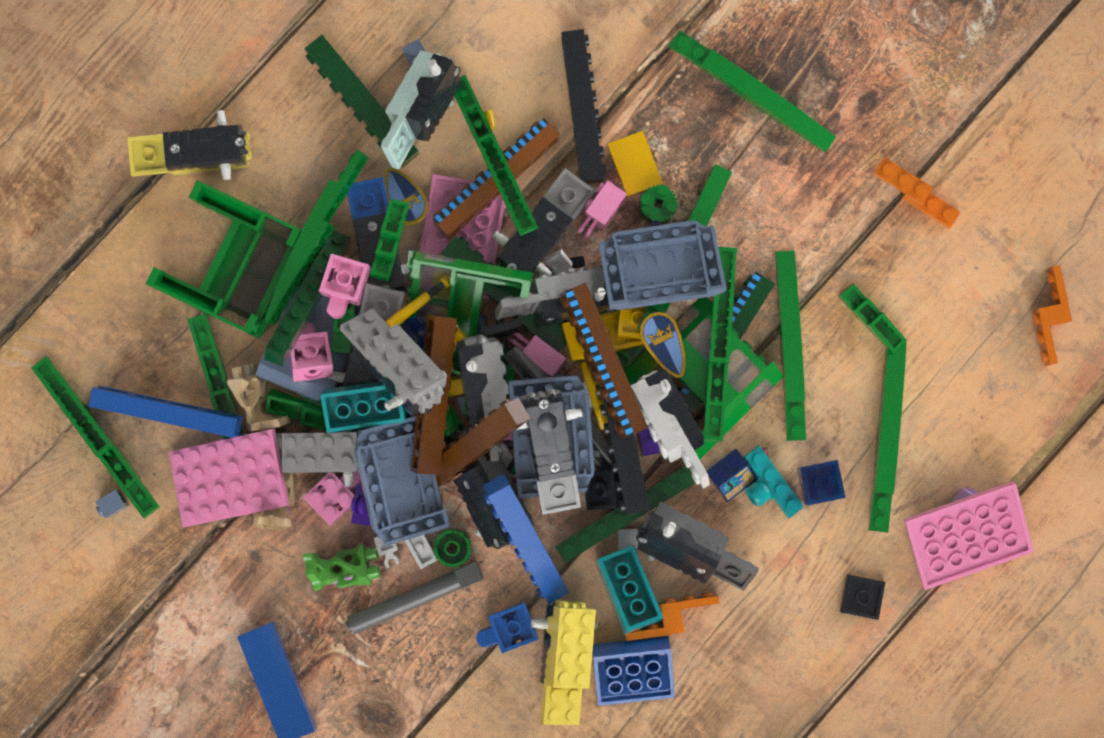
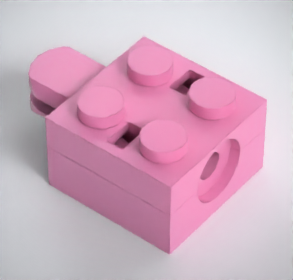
M609 181L605 185L601 183L596 190V198L594 200L590 199L585 206L586 220L577 233L581 235L590 222H592V225L585 233L584 238L587 239L596 226L604 230L625 201L627 194Z
M334 254L330 255L319 292L321 295L329 297L326 310L332 318H342L348 303L356 306L360 305L371 272L368 264Z
M308 322L289 355L294 382L333 377V364L327 332L316 333L313 324Z
M514 332L513 335L525 344L526 348L513 338L508 340L528 356L549 377H554L566 361L563 355L536 335L529 342L519 333Z
M329 472L303 498L329 525H333L351 508V502L355 496L353 490L356 488V484L361 483L359 472H353L352 487H344L343 474L339 477L335 472Z

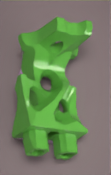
M363 544L352 549L337 551L336 556L329 560L320 559V556L315 553L303 554L305 575L312 582L314 591L320 590L323 586L329 584H336L339 588L352 585H371L372 579L381 577L379 566H370V561L378 560V550L376 548H366ZM348 556H352L351 561H345ZM340 566L341 571L335 573L333 572V567Z

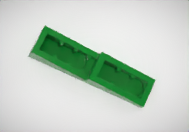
M271 389L268 393L265 412L288 416V418L301 420V425L326 430L322 407Z

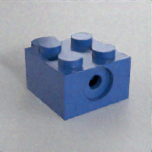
M525 602L489 615L488 618L491 626L479 630L476 637L477 643L481 647L486 648L498 643L501 653L538 640L535 627H531L532 619Z

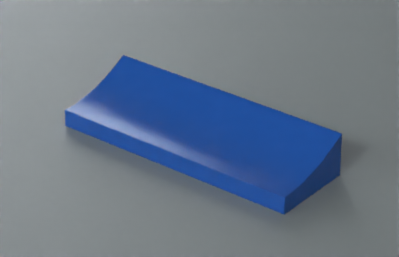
M273 621L238 636V641L277 738H300L317 730L316 724L275 622Z

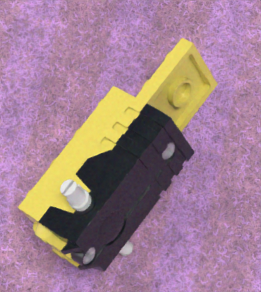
M220 110L216 111V127L128 137L131 176L164 173L184 175L221 171L223 180H231L230 174L232 169L249 168V160L252 159L249 144L250 133L241 124L227 125L225 111Z
M555 600L552 605H546L545 619L531 620L532 628L544 629L543 656L541 657L542 666L540 668L541 675L539 680L544 684L540 721L543 725H579L582 688L589 689L594 630L598 628V624L595 622L596 610L586 607L585 602Z

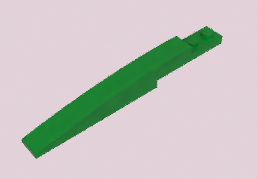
M680 30L670 43V49L731 88L732 92L826 153L835 140L836 136L713 49L709 50Z
M466 75L460 76L462 83L454 97L519 235L522 236L538 229Z
M356 150L350 156L347 167L339 174V180L335 182L330 179L315 204L279 279L264 320L265 322L272 325L276 324L335 227L329 224L369 159L368 156L359 150Z
M716 164L714 165L688 221H697L701 225H708L732 174L731 171ZM671 302L648 306L637 329L640 330L641 323L648 315L656 312L666 313Z
M718 246L726 291L713 296L703 440L723 442L737 248Z
M795 250L775 251L780 354L784 376L786 441L806 440L805 384Z
M207 314L187 319L210 391L209 395L214 410L239 415L233 393L227 385V373ZM241 425V431H240V432H241V435H240V436L245 435V434H244V431H243L242 425ZM222 436L223 440L231 438L227 436Z
M907 342L894 353H891L886 348L875 446L876 459L868 523L869 531L885 533L889 531L892 494H894L898 460Z
M45 356L32 366L31 369L95 456L101 460L140 515L146 519L161 506L141 481L139 474L52 361Z

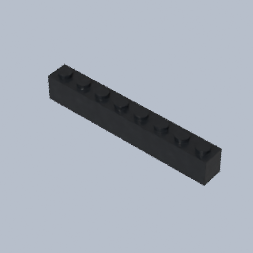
M584 29L561 32V41L580 179L586 184L603 182L604 176H607L606 165H602L601 160L604 157V148L599 145V139H602L601 127L597 128L596 120H599V111L594 108V102L597 101L596 90H592L591 83H594L593 71H589V65L592 64L591 53H587L586 46H589L588 34H584Z
M599 384L595 385L597 397H601ZM601 397L602 404H599L601 416H605L606 423L603 424L604 433L609 435L610 440L607 443L609 454H612L614 459L611 462L613 473L617 474L618 481H615L616 491L621 493L622 500H619L621 512L624 511L625 515L648 511L650 508L635 436L631 435L622 438L621 435L617 434L614 427L616 423L607 412L608 405L606 400Z

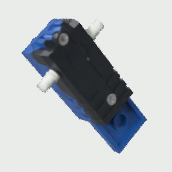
M383 177L356 182L347 193L360 262L368 264L371 269L389 205ZM399 248L390 281L370 277L369 275L367 283L408 292L404 274L410 273L411 270L407 268V264L402 265Z

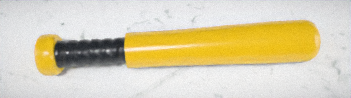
M444 277L440 278L438 284L427 292L422 293L385 322L390 327L402 324L429 302L440 290L448 288L450 286L448 280Z

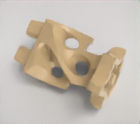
M256 363L231 368L233 379L227 380V385L233 392L236 400L244 408L247 431L281 427L290 423L288 416L275 417L264 411L262 404L267 402L266 380L256 376Z
M283 473L286 489L289 491V505L294 506L298 475ZM289 506L280 507L275 511H272V509L266 510L262 517L256 516L254 518V528L282 530L292 527V522L288 519L290 514Z

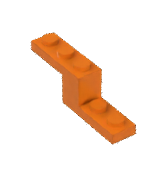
M886 157L882 159L873 175L904 193L901 199L949 229L960 214L959 210L930 193L933 189L932 186Z
M1060 265L1048 268L1046 273L1047 281L1051 283L1052 288L1050 292L1051 299L1055 302V305L1033 310L1034 314H1032L1033 323L1037 326L1038 330L1036 333L1037 342L1041 344L1042 349L1040 357L1042 362H1045V366L1058 363L1050 326L1072 321Z
M713 592L702 593V597L694 598V595L682 596L683 600L675 601V598L663 599L664 603H659L660 611L663 615V626L659 627V624H651L647 629H639L626 634V641L685 633L681 609L719 604L718 595H713Z

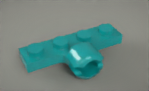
M759 445L743 456L757 477L756 481L745 490L747 497L755 506L761 507L767 501L773 499L788 519L804 508Z

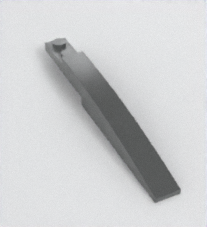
M517 347L503 355L521 380L549 377ZM591 421L594 462L600 470L612 469L611 462L614 459L613 455L608 452L607 443L609 441Z

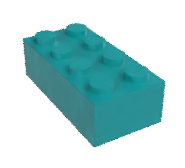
M382 381L323 389L320 394L327 433L405 422L407 417L406 410L402 405L392 408L390 411L385 408L384 404L391 400L393 395L383 386Z
M633 545L597 559L595 562L624 635L663 619V615Z

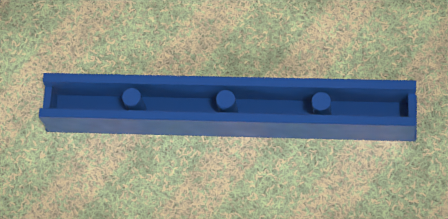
M105 386L93 387L91 391L89 407L231 438L241 435L243 416Z

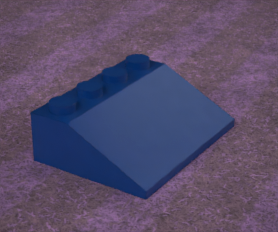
M669 636L593 644L592 655L598 706L675 698Z

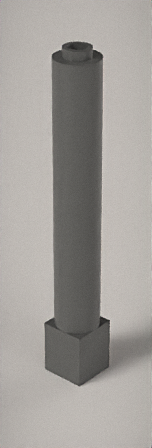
M475 561L347 616L346 626L349 632L353 631L354 634H357L479 582L484 578Z

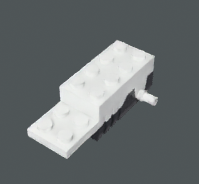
M655 370L648 375H643L637 383L631 385V389L646 424L649 425L648 428L654 442L658 441L657 444L664 459L668 458L670 463L683 457L682 460L686 467H691V475L696 485L700 484L702 488L709 486L708 474L694 451L705 444L703 433L696 421H694L691 412L689 413V409L667 370Z

